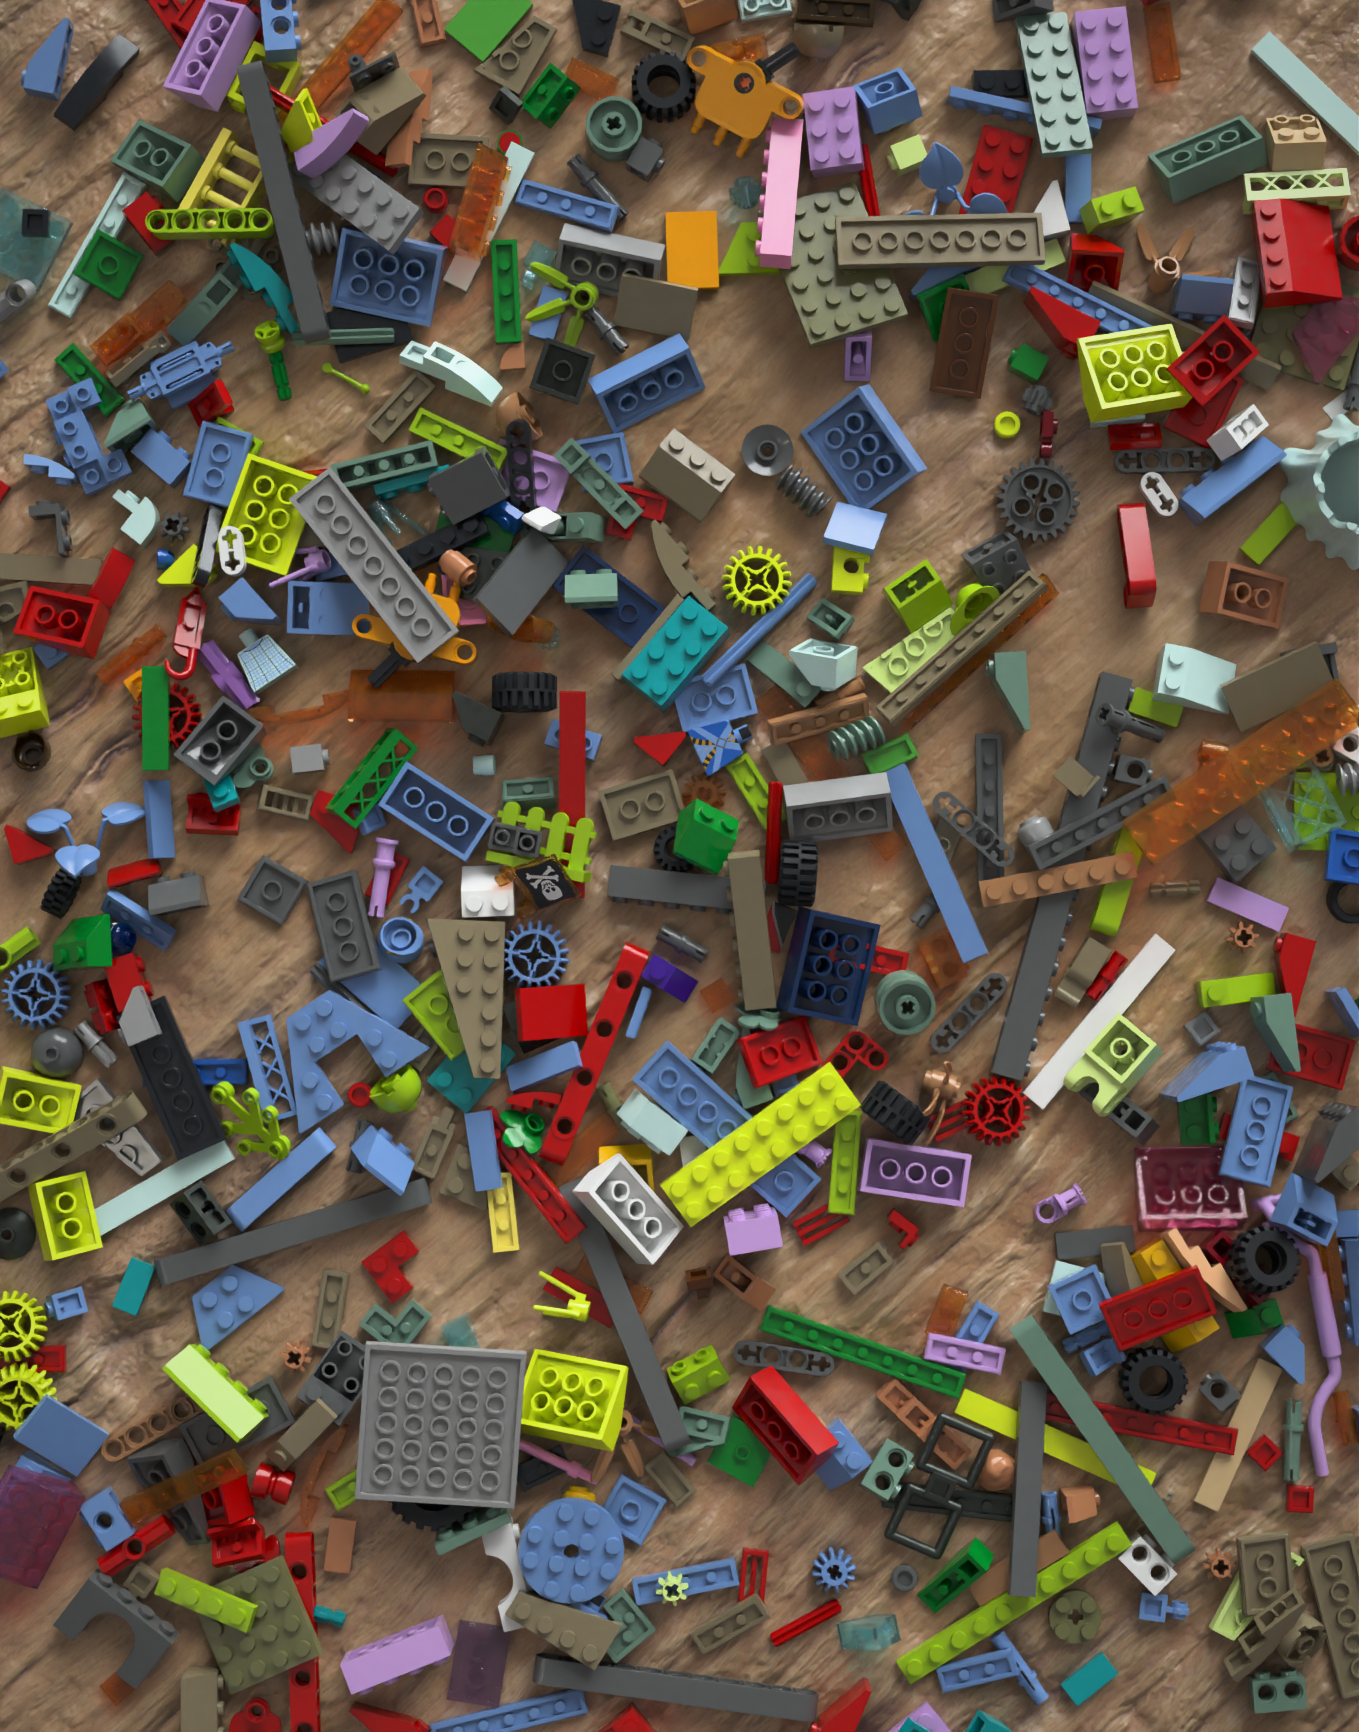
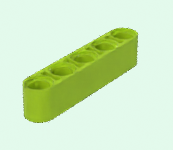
M263 208L153 210L148 213L145 219L148 230L161 240L269 238L276 232L273 217ZM215 219L216 225L211 229H207V222ZM236 219H242V224L238 228L231 227ZM261 219H268L265 227L257 228V224ZM160 220H165L164 226L156 230V223ZM191 220L188 228L180 229L183 221Z
M1145 815L1120 828L1111 856L1133 852L1137 871L1151 827L1152 816ZM1134 878L1102 884L1091 918L1090 930L1112 937L1116 936Z

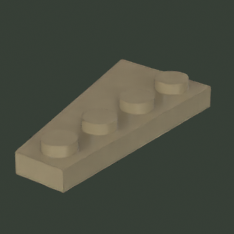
M521 1590L518 1591L505 1613L509 1618L594 1671L623 1626L621 1622L601 1618L599 1615L589 1614L568 1605L564 1606Z

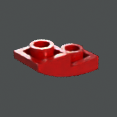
M112 547L99 568L100 573L88 591V596L100 600L104 605L112 608L126 583L135 559Z
M548 1091L523 1092L507 1097L506 1103L512 1104L511 1109L526 1112L527 1108L532 1109L535 1099L539 1100L538 1105L554 1108V1104L560 1105L563 1094Z

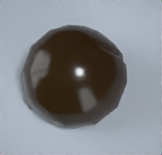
M29 730L28 734L24 736H18L12 749V760L17 767L29 772L38 771L45 767L51 758V746L47 739L41 733Z

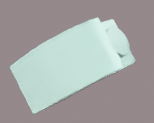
M118 489L112 497L132 512L120 529L146 548L158 532L159 512L146 496L138 504L141 500L129 490L123 493Z

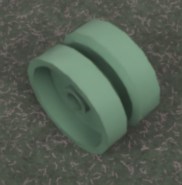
M609 96L598 100L590 108L586 117V136L590 149L599 158L608 162H621L630 157L642 137V118L638 109L631 101L622 97Z
M899 970L891 972L881 979L875 989L874 1002L876 1010L886 1027L897 1034L911 1035L918 1033L930 1024L935 1015L936 1003L934 995L922 976L913 971Z

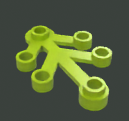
M221 1081L215 1085L211 1092L212 1100L217 1104H225L244 1122L234 1123L231 1120L222 1122L221 1124L227 1137H230L232 1134L258 1135L263 1140L252 1141L250 1138H243L237 1143L238 1152L241 1155H248L252 1151L268 1152L276 1160L285 1159L290 1153L291 1143L286 1136L280 1134L277 1119L279 1116L278 1110L270 1105L261 1111L259 1092L255 1088H248L242 1093L241 1098L249 1106V1113L234 1099L235 1090L229 1082ZM263 1121L268 1124L269 1131L264 1128Z

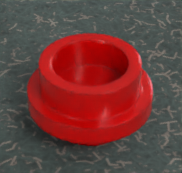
M433 187L425 192L423 204L427 211L438 214L443 212L448 206L449 198L443 189Z
M364 1082L353 1084L347 1094L350 1104L356 1108L369 1106L372 1102V1099L369 1097L371 1095V1086Z

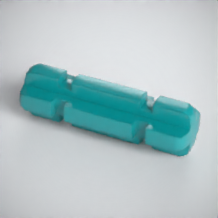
M316 1605L314 1609L315 1621L324 1624L332 1622V1626L336 1627L343 1626L346 1617L345 1612L339 1610L332 1612L331 1608Z

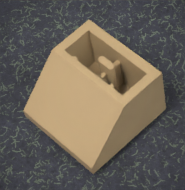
M1304 114L1300 117L1279 115L1274 118H1266L1267 159L1271 171L1323 169L1327 140L1317 116Z

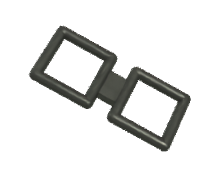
M939 1413L916 1461V1467L929 1473L930 1476L925 1487L912 1482L905 1485L884 1531L885 1538L936 1560L940 1559L964 1509L961 1503L950 1499L956 1485L967 1490L973 1489L995 1442V1435L946 1413ZM944 1425L983 1441L967 1477L928 1462ZM912 1495L951 1510L935 1547L897 1532V1528Z

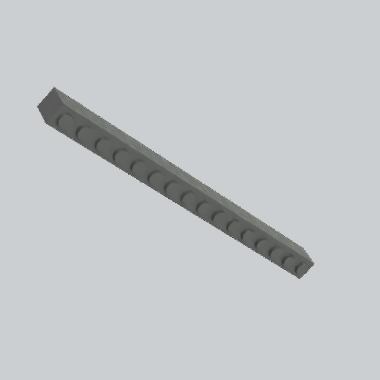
M1104 671L1099 674L1075 761L1092 776L1098 775L1100 779L1081 799H1078L1067 789L1056 831L1097 810L1099 801H1104L1107 793V787L1104 786L1106 776L1110 777L1112 774L1114 762L1111 761L1113 751L1117 752L1119 749L1121 737L1118 736V732L1114 731L1112 727L1098 725L1095 715L1098 708L1104 703L1111 704L1117 710L1125 709L1127 701H1132L1135 687L1131 686L1133 679ZM1092 844L1046 868L1083 862L1085 852L1091 850ZM1080 889L1037 897L989 1072L1021 1081L1023 1076L1027 1077L1031 1067V1062L1028 1061L1030 1051H1035L1038 1042L1035 1032L1037 1026L1041 1027L1045 1017V1012L1042 1011L1044 1001L1048 1002L1051 995L1052 987L1048 985L1051 976L1055 977L1059 962L1055 961L1058 951L1062 952L1066 941V937L1062 936L1064 927H1069L1073 912L1069 911L1071 902H1076Z

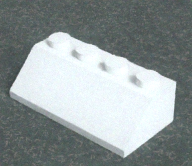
M621 1154L614 1155L589 1171L572 1191L637 1264L653 1265L684 1227Z

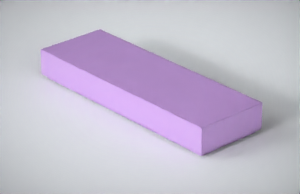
M1216 877L1206 900L1213 905L1276 932L1280 931L1289 910L1286 906Z
M928 1332L923 1358L1001 1375L1006 1349Z

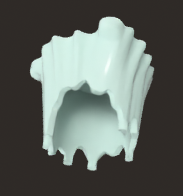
M1338 414L1333 419L1329 428L1316 433V444L1312 449L1287 448L1283 450L1287 456L1278 465L1288 477V483L1282 490L1280 499L1289 509L1294 521L1305 528L1307 540L1323 542L1326 549V557H1341L1351 570L1359 569V426L1354 425L1344 414Z

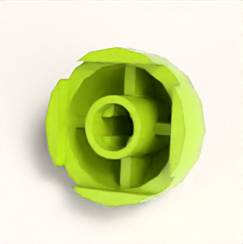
M407 1063L398 1069L396 1074L390 1077L383 1076L373 1086L369 1097L382 1111L387 1113L405 1111L408 1113L418 1104L416 1100L421 1094V1080L410 1063Z

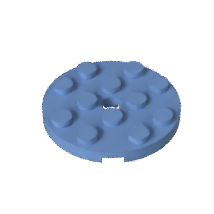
M562 1498L548 1503L547 1506L536 1514L534 1513L526 1522L519 1539L518 1557L525 1579L541 1596L559 1603H580L598 1596L613 1583L622 1566L624 1543L617 1523L605 1508L583 1498ZM568 1545H576L579 1549L576 1555L569 1558L564 1554V1549Z

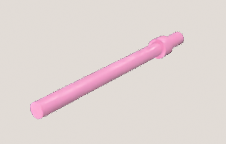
M520 1438V1450L566 1471L567 1475L575 1479L579 1477L592 1483L590 1480L592 1472L583 1468V1464L574 1460L570 1462Z

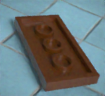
M947 287L929 391L981 399L999 295Z

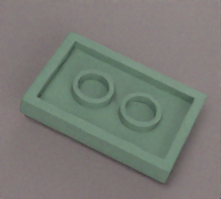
M486 1507L480 1511L475 1510L474 1513L469 1512L467 1520L463 1523L454 1522V1528L446 1530L445 1525L439 1526V1531H436L435 1548L438 1555L440 1556L510 1523L512 1509Z

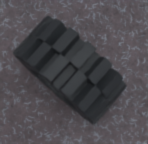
M674 825L659 833L654 844V854L659 865L665 870L685 872L691 869L694 864L682 858L673 859L667 853L669 842L675 839L677 825Z
M60 868L56 872L55 877L53 876L51 879V883L44 893L41 910L62 919L77 896L82 877L78 875L74 878Z

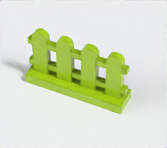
M508 802L505 804L503 811L498 810L497 817L502 818L501 823L518 826V823L522 822L526 823L525 828L541 832L543 827L549 828L550 833L547 847H540L539 854L545 855L544 861L554 857L552 860L558 861L561 865L562 859L569 860L568 866L561 865L566 874L565 876L569 880L582 883L591 881L592 872L585 870L586 865H591L592 858H588L591 838L596 839L598 833L593 831L594 823L591 819L581 818L577 822L576 827L569 826V816L563 812L556 813L552 818V822L544 820L545 812L540 807L531 808L528 816L520 815L521 807L517 802ZM567 833L575 834L571 854L563 852ZM499 849L487 850L485 859L517 868L543 862V860H539L536 857L517 855Z

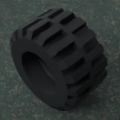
M660 50V55H655L654 52L649 53V58L643 57L640 60V66L636 65L634 68V75H632L631 79L634 104L635 106L638 105V111L641 114L646 113V118L649 120L655 117L659 123H662V119H667L669 123L673 122V117L682 118L684 111L688 113L691 109V103H694L696 77L695 73L692 72V68L686 64V58L682 55L677 58L676 52L673 51L670 52V55H666L665 50ZM669 76L676 80L679 84V89L670 97L660 98L652 94L648 86L656 77Z
M502 672L492 676V708L501 712L518 713L552 711L557 708V676L545 672Z
M783 841L780 850L777 893L780 905L812 907L815 901L818 869V847L816 842Z
M878 1081L860 1106L864 1113L909 1145H913L931 1120L929 1115L924 1116L922 1114L923 1110L884 1081Z
M1268 1225L1240 1233L1236 1236L1237 1239L1233 1240L1230 1244L1233 1249L1227 1251L1230 1261L1226 1262L1227 1267L1232 1268V1272H1229L1231 1278L1236 1277L1237 1281L1235 1284L1238 1287L1244 1286L1243 1291L1247 1293L1253 1292L1254 1295H1265L1286 1289L1288 1285L1295 1281L1293 1277L1298 1276L1300 1271L1296 1269L1297 1266L1301 1265V1259H1297V1254H1300L1299 1248L1295 1249L1293 1246L1296 1243L1293 1238L1288 1239L1286 1231L1279 1232V1227H1269ZM1259 1246L1266 1249L1272 1259V1268L1268 1275L1258 1268L1255 1261V1253Z
M1161 1347L1137 1348V1352L1134 1354L1132 1352L1127 1355L1129 1357L1128 1360L1122 1362L1121 1366L1123 1368L1118 1374L1120 1382H1118L1119 1387L1122 1389L1125 1399L1138 1411L1146 1412L1148 1415H1154V1413L1164 1415L1167 1410L1170 1412L1175 1410L1174 1406L1177 1403L1180 1405L1183 1402L1181 1397L1186 1395L1188 1391L1185 1388L1186 1384H1189L1188 1378L1185 1375L1187 1371L1182 1366V1362L1172 1353ZM1160 1366L1167 1373L1165 1387L1154 1395L1143 1393L1139 1387V1379L1142 1372L1148 1367Z

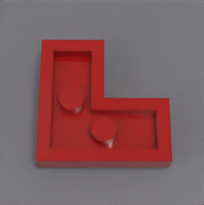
M619 484L644 511L639 517L652 521L656 520L660 523L663 522L668 504L667 498L661 494ZM610 515L606 535L631 541L636 520L625 530Z
M405 1230L361 1261L391 1303H394L414 1288L399 1268L401 1264L419 1252V1249Z

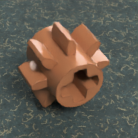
M1241 921L1237 922V929L1227 928L1231 934L1225 941L1232 943L1231 951L1240 948L1241 953L1246 954V947H1257L1253 941L1254 938L1259 937V934H1253L1251 931L1253 928L1252 924L1243 928ZM1241 933L1247 935V940H1243V943L1242 941H1237V936L1241 935Z
M298 1340L293 1347L291 1343H286L285 1346L288 1351L279 1353V1356L284 1357L285 1361L281 1367H290L291 1374L298 1367L304 1372L306 1366L303 1363L312 1361V1358L307 1356L310 1346L304 1349L301 1346V1340ZM299 1352L301 1354L299 1362L297 1360L292 1361L290 1357L293 1353L297 1354Z
M1216 1548L1215 1553L1211 1555L1207 1552L1205 1553L1208 1559L1201 1566L1209 1569L1206 1574L1209 1579L1215 1575L1217 1581L1222 1583V1578L1226 1576L1232 1578L1230 1571L1231 1568L1236 1567V1564L1228 1561L1232 1556L1229 1552L1222 1555L1220 1549ZM1218 1560H1221L1224 1565H1221L1219 1570H1216L1214 1565H1218Z

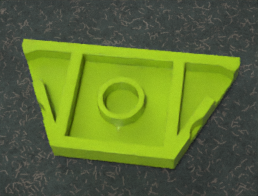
M741 222L719 268V276L780 275L778 268L759 267L760 256H755L756 240H761L762 234L757 233L758 222Z

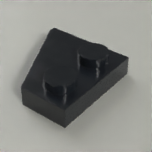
M573 0L583 51L608 57L621 5L603 0Z

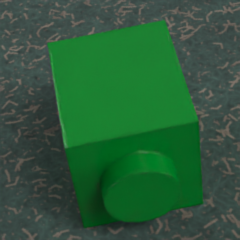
M1022 343L1019 350L1014 348L1007 360L1011 365L1007 371L1034 385L1050 358Z

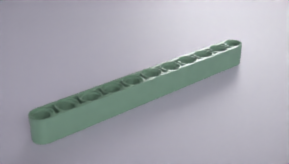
M1032 1314L1011 1327L1010 1331L1172 1563L1176 1564L1194 1552L1196 1549Z

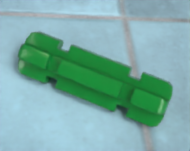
M281 350L276 353H268L269 361L272 364L271 370L276 388H278L276 390L277 397L280 401L289 400L292 398L290 387H288L290 384L286 366L283 363V353Z

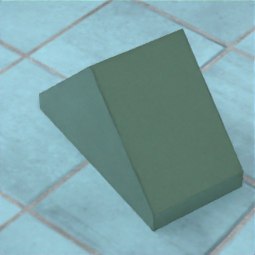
M824 598L806 616L808 620L835 643L840 640L855 621L851 615Z

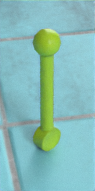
M330 363L322 365L324 373L334 374L359 388L363 394L370 392L368 384H361L333 369Z

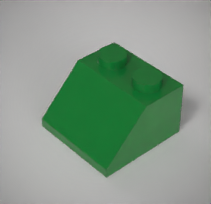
M696 798L678 814L673 854L717 875L736 842L739 820Z
M110 914L72 919L53 944L54 971H83L112 966Z

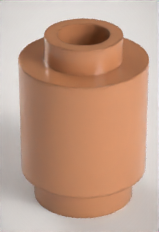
M450 549L441 556L439 566L442 572L459 586L470 585L475 581L477 566L459 551Z

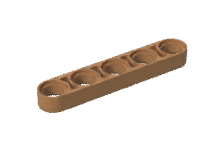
M186 1393L110 1437L102 1445V1455L108 1461H118L204 1410ZM180 1402H184L189 1406V1414L185 1417L179 1416L175 1411L176 1405ZM155 1416H163L166 1419L167 1425L165 1429L158 1430L153 1426ZM133 1429H140L143 1432L144 1439L142 1442L135 1443L131 1440L130 1433ZM110 1442L119 1443L121 1446L120 1455L112 1456L109 1454L107 1447Z

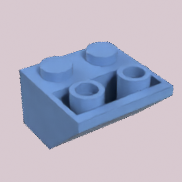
M1291 1173L1270 1221L1309 1242L1328 1247L1338 1224L1334 1195Z

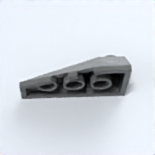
M183 1438L164 1439L127 1458L139 1484L143 1488L147 1486L156 1497L153 1500L158 1507L162 1505L171 1515L170 1522L189 1546L208 1544L211 1539L206 1535L208 1524L195 1465Z

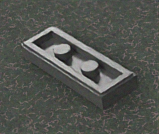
M1133 1225L1054 1233L1058 1260L1101 1255L1100 1246L1103 1243L1124 1242L1128 1252H1136Z

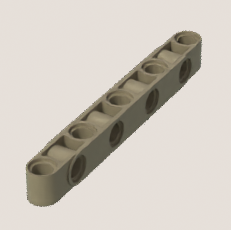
M128 1091L0 1164V1202L141 1121L147 1115V1111L134 1092ZM109 1118L112 1119L114 1123L106 1124L102 1121V1119ZM66 1144L69 1149H60L58 1145ZM20 1169L25 1174L18 1175L13 1170Z

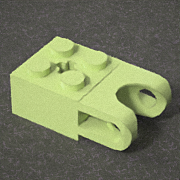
M1118 1012L1064 1077V1086L1070 1091L1077 1092L1089 1083H1098L1099 1092L1092 1102V1107L1096 1114L1105 1117L1113 1111L1164 1052L1155 1042ZM1125 1049L1127 1052L1122 1055L1121 1052Z

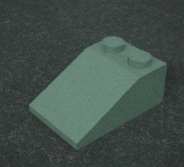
M139 119L110 161L159 194L179 203L194 181L205 159L191 144Z
M1026 651L994 653L988 662L985 663V676L990 678L993 690L1018 733L1025 734L1030 730Z

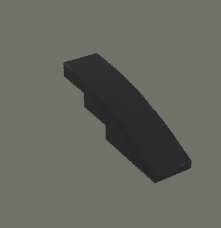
M118 34L68 92L54 112V117L75 131L106 99L107 92L123 77V70L139 55V48Z

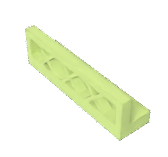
M1347 168L1244 174L1245 197L1242 209L1243 214H1251L1254 201L1278 198L1329 206V210L1346 209L1351 195ZM1341 177L1342 186L1333 187L1326 181L1329 178ZM1304 179H1312L1317 185L1314 188H1307L1301 182ZM1278 180H1285L1292 186L1289 189L1282 190L1275 184ZM1250 182H1261L1266 187L1262 191H1251Z

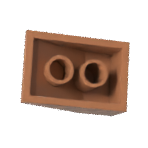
M1209 561L1199 612L1229 620L1279 629L1289 578L1228 561Z

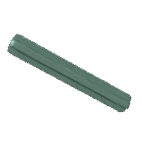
M393 328L330 330L331 338L305 344L301 331L292 332V343L294 346L393 343L395 339Z

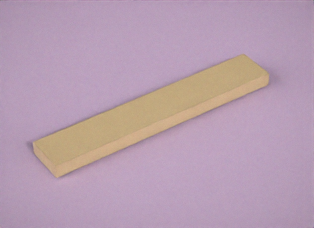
M1257 1357L1242 1389V1398L1236 1403L1226 1425L1238 1429L1234 1455L1213 1453L1193 1497L1195 1502L1217 1512L1219 1511L1283 1370L1281 1367Z

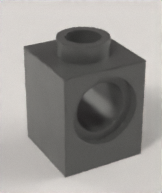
M1119 754L1116 757L1111 781L1139 788L1151 781L1153 768H1149L1151 761ZM1129 765L1138 767V778L1133 779L1128 775L1127 768Z
M1219 1371L1215 1375L1212 1372L1209 1373L1200 1382L1202 1387L1199 1390L1222 1415L1242 1398L1241 1394ZM1223 1385L1226 1388V1394L1222 1398H1215L1212 1396L1214 1386Z

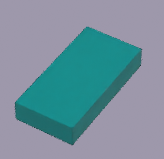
M132 1257L112 1307L137 1316L155 1273V1266Z
M1100 1651L1060 1684L1074 1703L1079 1706L1118 1675V1672Z

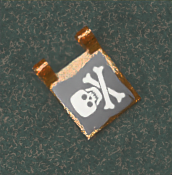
M555 854L515 867H501L499 869L501 875L494 877L499 887L505 886L514 880L526 899L521 900L520 905L522 907L515 910L520 919L527 918L538 910L579 898L581 895Z

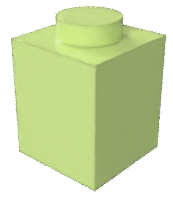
M919 134L890 146L887 161L890 169L896 170L898 176L920 168L922 161L926 157L927 152Z

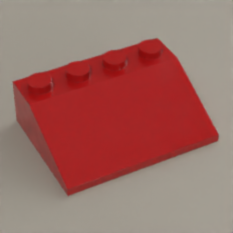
M1281 198L1254 201L1251 222L1263 307L1272 308L1341 301L1343 297L1329 206Z

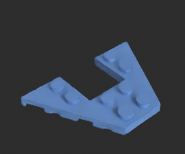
M328 990L286 1018L299 1133H303L345 1105L317 1061L358 1034L385 1077H388L430 1049V1047L407 1035L406 1032L393 1027L380 1017L360 1008L354 1002L346 1000L333 990Z

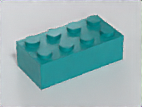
M688 596L622 673L624 682L662 713H665L689 685L690 681L729 638V628Z

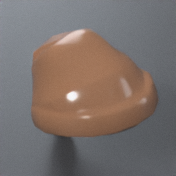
M991 1449L977 1482L983 1488L990 1491L1007 1489L1014 1483L1015 1459L1001 1450Z

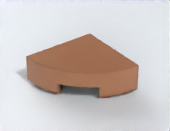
M524 342L511 346L504 353L500 362V372L526 369Z

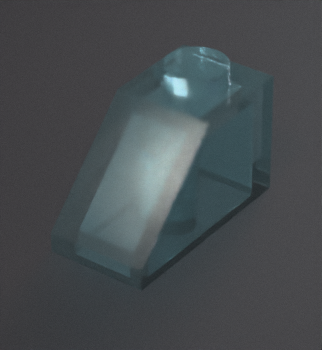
M874 1614L837 1623L842 1649L881 1650L901 1640L895 1614Z

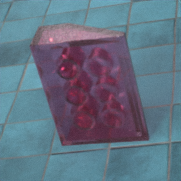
M1224 1146L1134 1148L1135 1210L1138 1232H1164L1172 1228H1177L1178 1232L1242 1231L1247 1219L1243 1181L1218 1175Z
M12 1465L7 1466L0 1480V1578L17 1585L38 1589L86 1498L74 1482Z

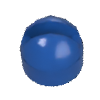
M157 549V570H167L175 562V556L170 550Z

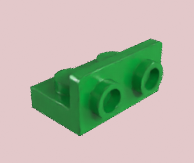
M550 62L521 100L524 102L522 107L551 129L574 100L581 87Z
M1212 1092L1177 1102L1180 1145H1215V1139L1219 1138L1218 1123H1214V1112H1217L1216 1097H1212Z

